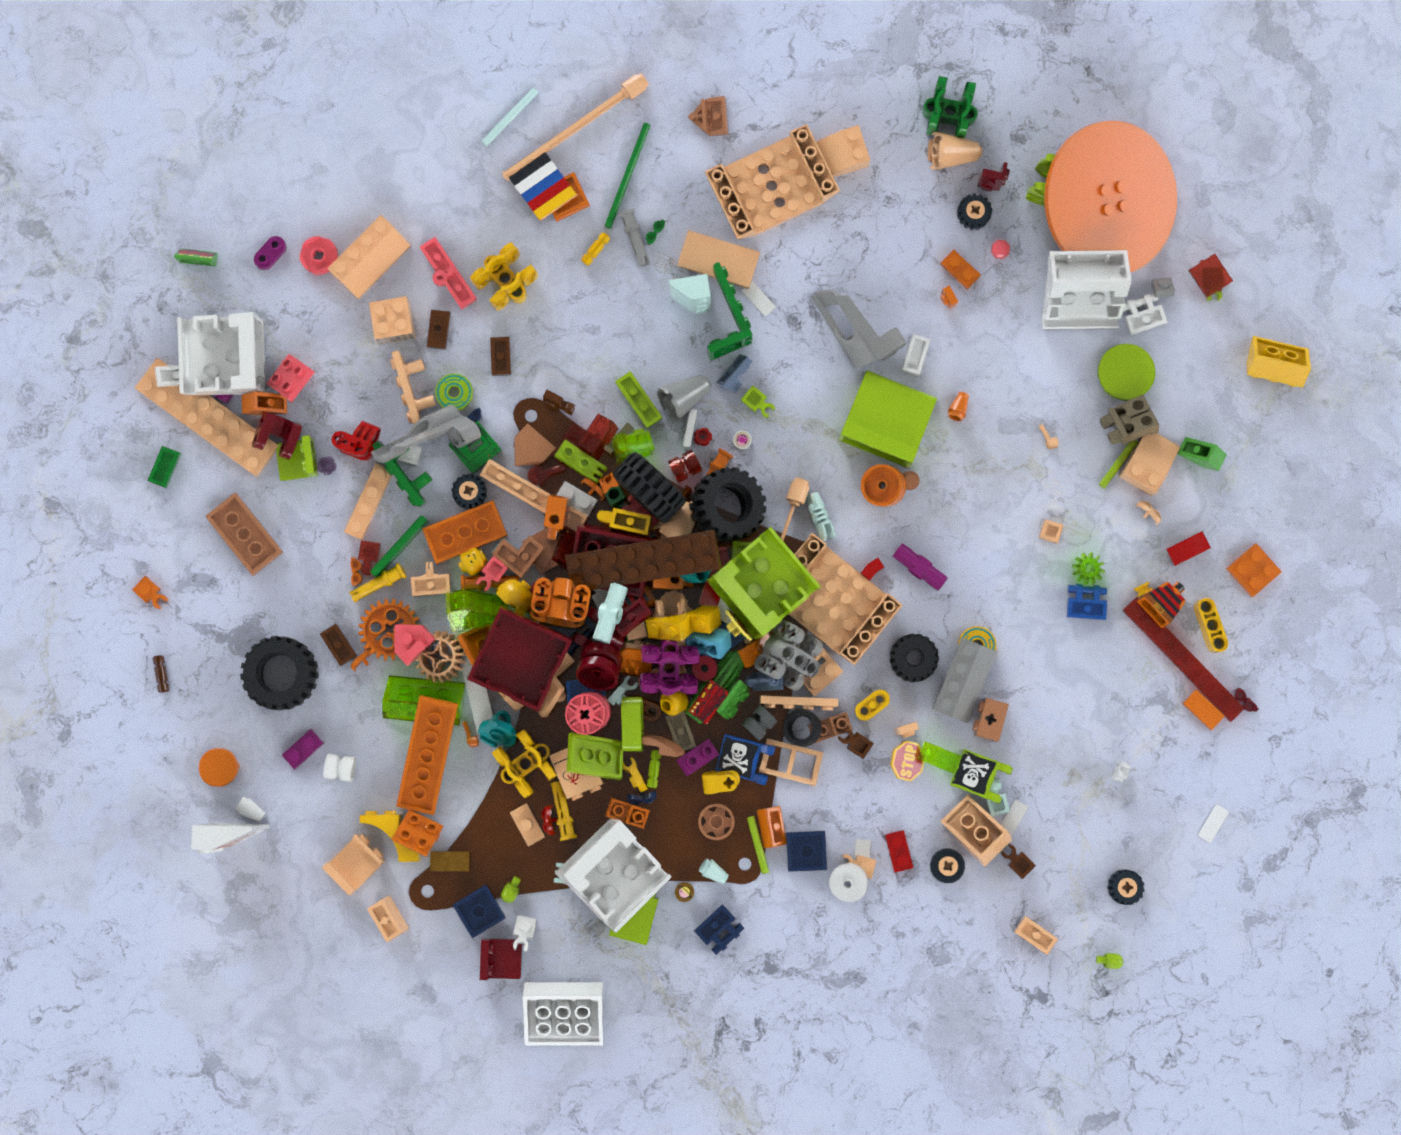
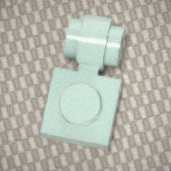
M994 778L990 792L998 794L999 790H1002L1000 779ZM1005 793L999 794L1002 797L999 804L986 799L991 816L1010 812Z

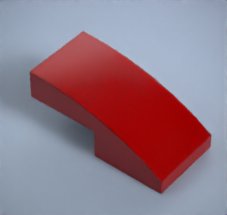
M1201 531L1166 550L1176 566L1210 549L1211 546L1205 534Z

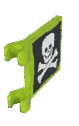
M964 749L950 785L999 804L1002 797L999 794L990 792V788L998 770L1011 775L1013 768L1010 765Z

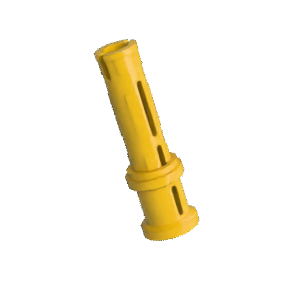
M398 562L395 567L387 571L383 570L377 578L350 591L351 598L354 602H357L386 585L392 586L393 582L401 578H407L406 572Z
M560 781L550 783L558 815L556 824L559 825L561 833L560 841L577 838L572 825L574 820L569 815L567 800Z

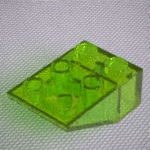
M468 589L445 593L446 614L451 632H463L466 629L490 625L500 606L508 609V605L498 595Z

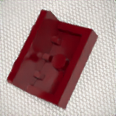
M1004 162L999 172L983 169L978 179L977 187H981L984 191H999L1001 186H1005L1006 180L1009 177L1010 169H1007L1008 163Z

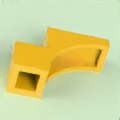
M702 605L695 610L676 616L649 617L646 619L648 638L683 641L693 632L710 634L721 625L719 607Z
M365 811V815H360V823L371 824L380 828L391 839L402 822V814H396V811H385V814L377 815V811ZM394 842L399 862L421 861V854Z

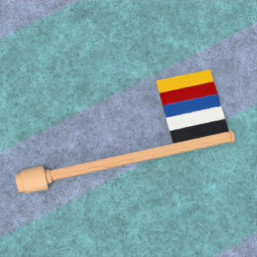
M642 73L630 77L621 84L620 92L514 166L502 172L503 178L512 182L539 221H542L577 196L546 153L623 99L630 98L632 100L644 92L649 84Z

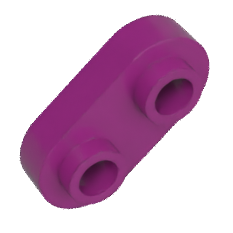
M279 236L269 238L255 254V265L261 270L270 269L285 253L287 249L285 241ZM274 243H279L277 248H273ZM261 257H266L264 262H260Z

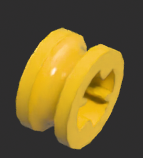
M1149 581L1133 589L1137 591V597L1153 590V588L1149 587Z

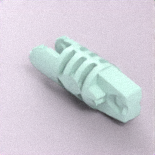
M818 492L807 495L806 500L809 513H811L813 523H815V529L819 538L822 541H826L828 537L830 539L835 538L836 533L831 520H829L827 510H825V504L822 502Z

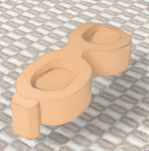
M1139 501L1136 504L1137 507L1139 506L1147 511L1143 515L1144 518L1150 514L1156 521V525L1161 521L1160 513L1153 509L1150 503Z

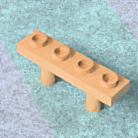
M398 350L391 352L393 358L390 359L393 370L396 369L398 376L395 377L397 385L403 389L404 394L401 395L404 406L407 405L409 412L406 413L409 423L414 425L421 419L420 410L436 406V401L433 395L421 399L414 397L409 377L410 374L425 370L423 360L420 359L406 364Z

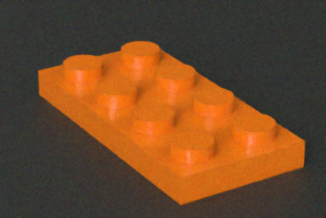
M494 500L422 528L436 564L460 556L471 548H480L508 536Z

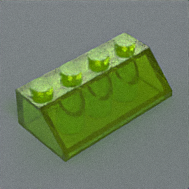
M389 675L382 699L383 718L414 721L419 696L423 695L457 703L458 709L454 725L460 726L466 684L454 681H445V683L438 681L435 683L432 679Z

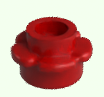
M707 428L697 429L694 432V442L697 445L707 446L709 441L712 440V434Z

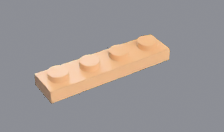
M375 463L344 530L345 533L360 540H363L392 477L384 466Z
M760 696V704H764V708H775V705H783L784 709H795V705H800L802 709L814 710V706H822V710L833 711V707H838V699Z

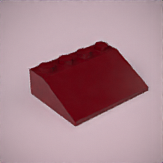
M581 524L577 526L573 554L657 540V538ZM647 581L622 586L628 588L626 595L642 598ZM610 587L601 588V589H602V590L609 591V588H610Z

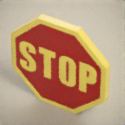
M727 608L725 612L731 619V622L726 626L729 632H732L734 637L742 633L751 641L753 639L751 634Z

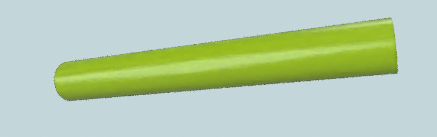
M1136 440L1128 443L1101 480L1099 486L1104 489L1107 487L1138 444Z
M747 817L761 873H769L755 817Z

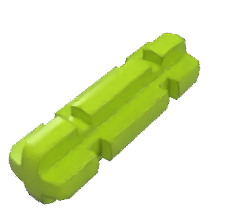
M652 750L647 787L656 788L661 755H659V750Z

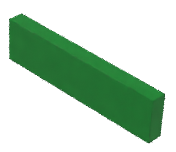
M420 515L370 570V573L376 578L380 576L382 571L392 564L429 521Z

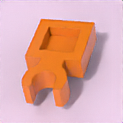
M144 576L132 589L146 603L152 600L153 606L157 609L162 608L158 605L159 599L162 598L164 601H168L166 596L158 594L161 588L147 576Z

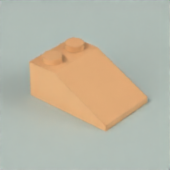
M859 125L838 131L816 142L833 177L869 167L870 157Z
M1158 433L1142 436L1119 477L1151 496L1156 494L1166 478L1180 446Z
M969 795L941 820V823L984 867L1012 841L1009 832Z

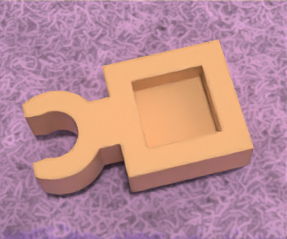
M843 855L844 858L849 860V863L860 866L865 871L867 878L872 879L876 864L875 859L857 855L856 860H853L851 856Z

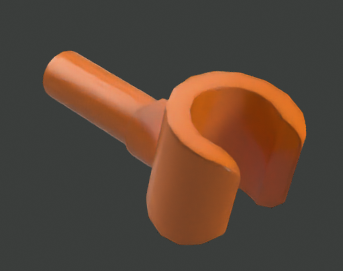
M467 721L462 722L467 736V744L470 747L479 746L478 736H471Z

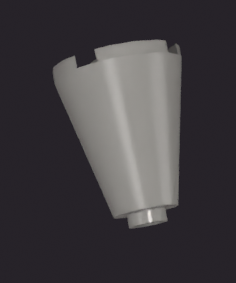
M698 375L660 386L658 388L659 391H657L658 400L664 410L667 408L670 412L668 414L669 418L673 421H678L710 392L711 382L708 377Z

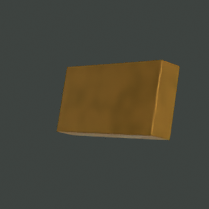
M431 851L430 871H470V852Z

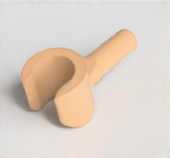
M1040 425L1039 428L1046 439V447L1048 449L1057 448L1059 445L1057 437L1050 438L1044 425Z

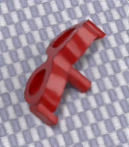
M545 806L541 813V817L544 820L543 830L548 835L556 834L551 823L557 821V818H551L552 806Z

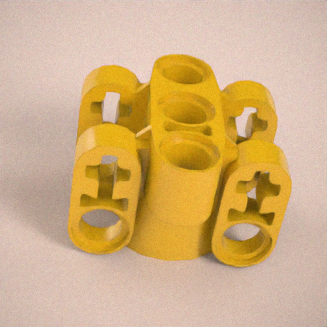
M512 242L505 245L500 250L499 255H489L484 260L485 269L480 267L470 277L478 290L486 287L491 281L497 284L500 290L489 299L491 305L497 311L503 309L510 299L514 303L524 302L527 298V292L523 285L527 287L538 278V272L531 264L520 273L517 272L516 275L511 271L509 265L514 263L520 256L519 250ZM507 275L510 277L507 283L501 282L503 276ZM517 289L523 291L519 297L513 296V292Z
M523 729L516 736L524 745V749H527L524 753L513 761L502 747H498L492 754L502 767L505 766L501 772L502 781L507 784L515 783L514 785L520 794L527 798L534 793V790L526 781L525 776L538 767L545 774L548 781L556 777L557 774L552 765L546 761L551 755L549 746L546 744L533 746L535 744L534 740ZM539 747H544L547 751L546 756L543 758L537 750ZM524 758H528L531 762V766L528 769L521 767V761ZM506 771L507 774L513 779L512 781L506 779Z

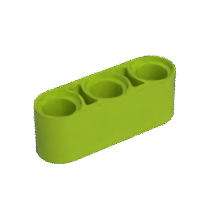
M622 697L623 751L643 752V698Z

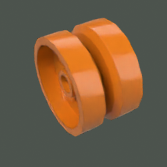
M877 464L872 466L864 473L861 479V491L864 498L876 506L891 507L896 505L903 499L906 493L907 482L904 475L899 469L890 465ZM885 482L886 487L882 489L881 485H884Z

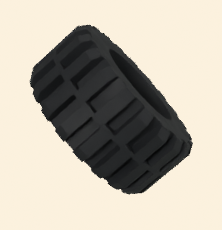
M637 452L630 453L613 472V477L662 523L668 522L685 504L686 498Z
M725 467L716 470L700 479V482L694 487L695 492L691 493L690 496L693 503L689 504L690 510H693V515H691L692 521L696 520L697 522L696 528L703 531L715 530L717 542L721 541L722 543L739 541L757 531L760 527L759 524L763 523L765 518L762 514L767 509V506H764L766 496H762L761 491L763 488L761 485L758 486L756 484L757 479L754 476L750 478L748 476L749 472L745 470L740 472V469L735 467L731 469ZM721 488L732 491L739 499L741 513L739 519L734 523L723 519L716 510L715 496Z
M271 636L269 639L264 638L260 640L259 644H254L251 647L250 653L247 652L245 654V663L241 664L243 674H240V679L244 681L242 685L244 691L248 692L247 696L254 700L256 704L267 709L290 710L295 706H300L304 703L305 699L310 698L312 689H315L317 686L315 681L319 677V673L316 671L318 664L317 661H314L313 653L307 649L306 645L289 637ZM284 655L295 663L297 675L289 689L277 692L266 686L263 679V670L266 663L272 657Z

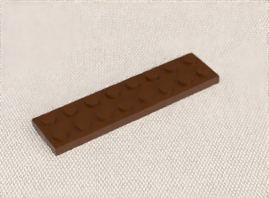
M715 530L565 555L569 579L573 581L575 587L586 585L590 590L610 587L611 583L626 585L722 568Z

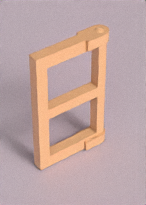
M767 738L766 744L790 749L791 754L787 771L783 773L766 768L769 755L763 753L759 773L816 786L823 752ZM796 751L816 756L811 779L791 775Z

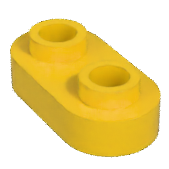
M881 689L871 693L856 705V717L863 721L871 719L889 704V694ZM877 696H882V703L876 701ZM863 707L867 708L868 713L866 715H863L861 713V709Z

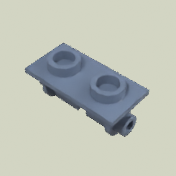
M752 672V676H748L745 679V684L753 687V691L783 690V676L780 679H774L762 672Z

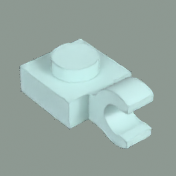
M627 676L624 682L607 699L613 706L616 703L618 705L621 704L622 697H627L624 695L627 690H634L638 687L637 682L633 686L628 685L630 676Z

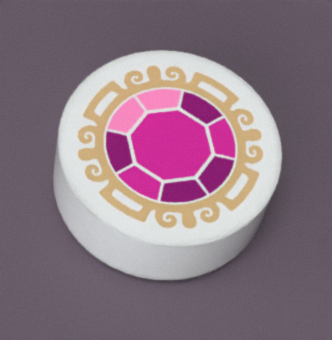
M740 430L734 434L733 445L737 449L746 450L750 447L752 437L747 431Z

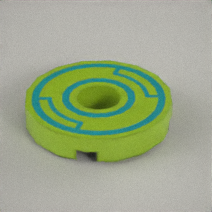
M451 373L439 380L436 385L435 396L443 408L453 405L461 411L472 401L473 388L466 377ZM452 388H458L460 391L459 395L455 398L449 395Z

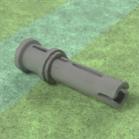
M628 209L619 213V217L622 218L624 223V232L630 238L638 266L644 267L649 265L650 261L640 236V224H637L634 215L635 210Z

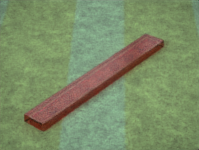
M1135 597L1122 611L1225 718L1232 722L1245 708L1166 626L1161 628L1137 602L1139 599Z

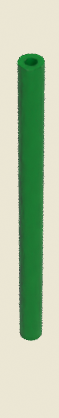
M643 123L604 226L606 228H612L651 125L648 123Z

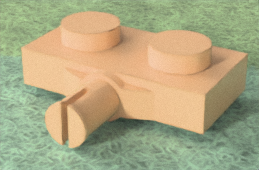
M425 562L426 574L411 577L413 597L451 594L450 574L439 575L434 573L433 562Z

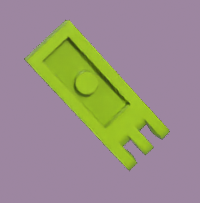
M564 440L554 457L595 484H598L599 480L594 475L599 478L603 476V473L598 471V469L604 472L608 469L567 440Z

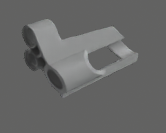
M448 405L418 420L407 432L406 436L384 445L371 453L375 461L384 463L404 454L411 446L426 440L432 441L445 434L448 435L453 446L461 448L479 439L481 433L478 426L472 420L461 416L455 406Z

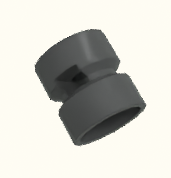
M759 705L753 711V717H748L741 725L760 741L767 734L766 729H771L778 721L763 706Z

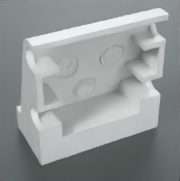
M1127 250L1050 251L1042 311L1043 329L1119 328L1118 319H1121L1124 310V297L1128 296L1132 282Z
M253 312L229 314V317H220L218 315L193 316V319L177 317L179 389L181 394L243 395L253 391L266 392L264 325L261 318Z
M610 818L555 874L616 933L671 878V875L667 874L651 853L636 841L637 838L621 820Z

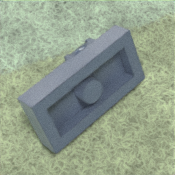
M739 354L716 384L721 388L729 389L736 393L742 386L738 377L748 371L752 360L747 356Z

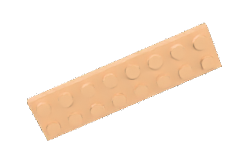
M157 358L135 386V389L257 477L276 453L278 445L268 438L263 450L252 447L256 429L209 395H183L180 393L179 386L157 387L155 367L168 366Z

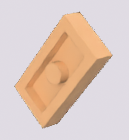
M912 722L895 728L897 736L902 735V738L915 735V730L919 728L917 722Z
M1024 916L1014 931L1046 955L1049 954L1058 938L1026 916Z

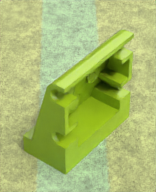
M866 370L838 441L909 469L918 451L937 398Z
M772 527L768 528L707 579L708 584L755 639L765 636L786 615L795 610L814 591L821 587Z

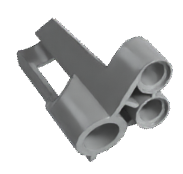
M821 290L813 293V302L855 368L863 367L879 359L884 361L907 344L897 327L879 337L848 295H839L837 291ZM826 306H840L855 330L854 335L845 339Z

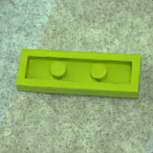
M631 371L615 381L647 429L663 419Z

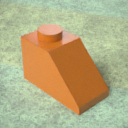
M253 391L241 395L242 414L262 415L263 411L275 415L287 414V399L281 394Z

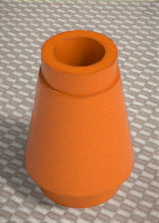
M959 392L948 409V417L950 419L960 422L966 417L969 399L967 393Z

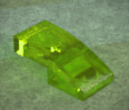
M925 741L918 760L954 774L961 756Z

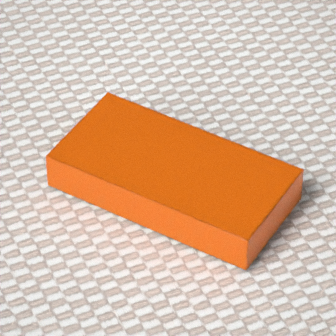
M1197 689L1182 703L1210 730H1213L1225 717Z

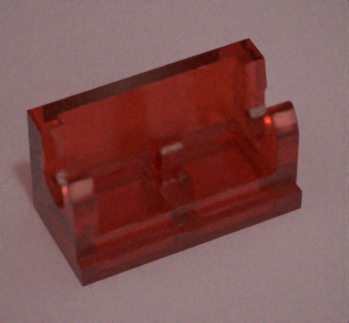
M598 413L577 445L584 452L590 453L599 460L605 451L603 449L606 444L609 445L619 428L612 420Z

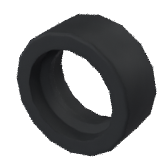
M797 709L786 716L782 729L788 742L793 745L807 747L818 740L821 735L822 726L816 714L808 710ZM799 717H807L812 723L811 733L806 739H798L793 735V723Z

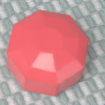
M997 240L991 248V253L996 259H1004L1010 252V245L1006 240Z

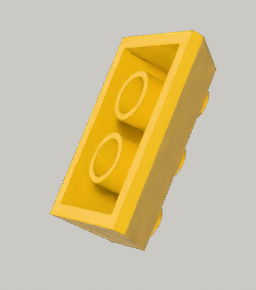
M1253 336L1246 363L1247 375L1254 378L1268 379L1271 382L1285 383L1292 387L1303 388L1311 370L1309 349Z

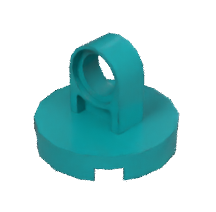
M500 710L491 719L483 721L478 729L480 740L497 748V745H504V748L513 746L517 738V731L510 725L511 716L509 713ZM498 716L503 717L504 721L498 720Z

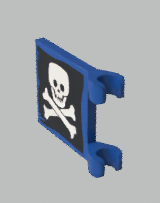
M725 733L715 771L734 770L739 774L740 778L765 785L768 776L755 773L760 752L773 755L775 746Z

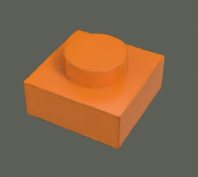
M950 285L943 288L940 296L941 301L949 309L957 306L958 300Z

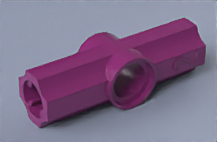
M903 543L892 556L908 568L907 570L913 576L924 580L937 591L940 590L948 579L947 576L933 567V564L927 558L916 554Z

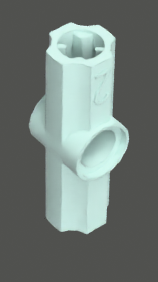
M611 583L606 600L600 605L598 610L599 620L593 635L594 640L610 644L615 626L619 624L623 615L622 605L628 588L620 584Z

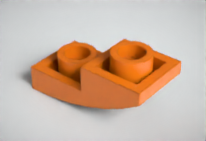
M610 798L605 816L644 829L650 810Z

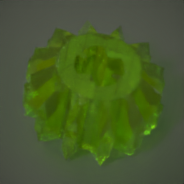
M1090 552L1088 557L1085 553H1082L1081 558H1075L1078 564H1072V568L1077 569V571H1074L1072 574H1079L1078 582L1084 578L1083 583L1087 585L1089 580L1091 584H1095L1096 579H1102L1099 573H1105V570L1100 568V566L1104 565V562H1097L1100 559L1099 555L1093 559V553ZM1091 565V571L1087 573L1085 571L1087 569L1086 566Z

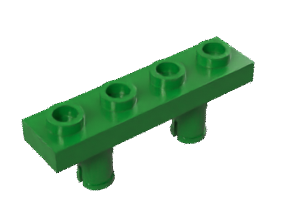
M377 441L372 445L375 450L384 446L381 441ZM400 456L384 462L386 464L384 468L390 475L396 477V484L402 491L405 489L409 495L407 498L413 506L421 507L427 503L420 494V489L433 480L427 471L412 481L397 463V459Z

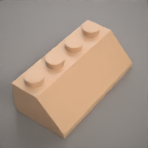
M380 215L327 269L359 299L411 245Z

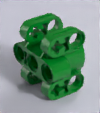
M939 76L933 98L927 99L922 109L923 116L929 119L926 135L934 136L931 134L938 131V124L940 122L955 125L954 136L965 138L968 127L974 124L978 115L977 109L971 105L976 83L966 82L960 102L944 98L948 78ZM932 105L933 111H929L927 106ZM951 109L954 111V114L949 115L945 110ZM968 113H970L973 116V118L968 119L966 117Z

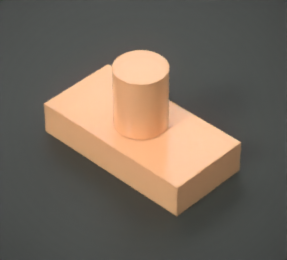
M556 676L553 677L551 687L538 712L541 717H548L556 702H563L566 699L565 688Z
M527 803L510 812L528 847L545 838Z

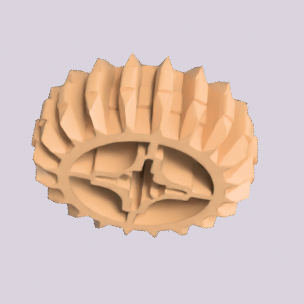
M435 631V634H431L436 640L419 658L415 659V661L420 662L416 668H422L420 674L426 675L427 680L432 679L435 683L438 681L445 683L446 679L451 681L452 676H459L457 670H463L460 664H465L466 661L462 660V656H466V654L461 652L463 648L461 645H458L460 643L458 638L454 639V634L448 635L447 631H443L441 634L440 631ZM439 642V645H436V649L433 652H430V648L435 643ZM447 644L452 650V655H450L448 652ZM439 654H440L442 657H445V658H447V659H442V660H441L440 658H438L437 656H434V655H439ZM428 658L432 660V667L429 664ZM447 662H452L447 670L441 672Z

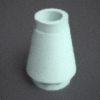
M706 858L699 868V872L702 873L703 877L724 884L729 876L713 859L709 860Z

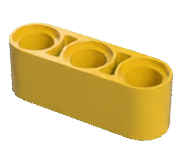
M1210 598L1196 601L1194 612L1208 650L1213 653L1223 652L1228 647V639L1214 601ZM1202 602L1208 605L1207 612L1202 611ZM1209 620L1215 625L1213 631L1207 627ZM1215 639H1218L1221 642V647L1219 649L1215 648L1214 646Z

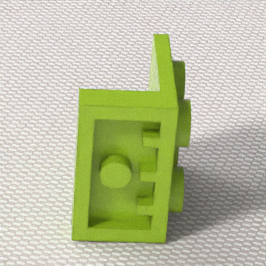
M310 435L302 436V440L297 441L294 452L289 460L279 457L282 443H277L276 454L281 481L318 476L314 439Z

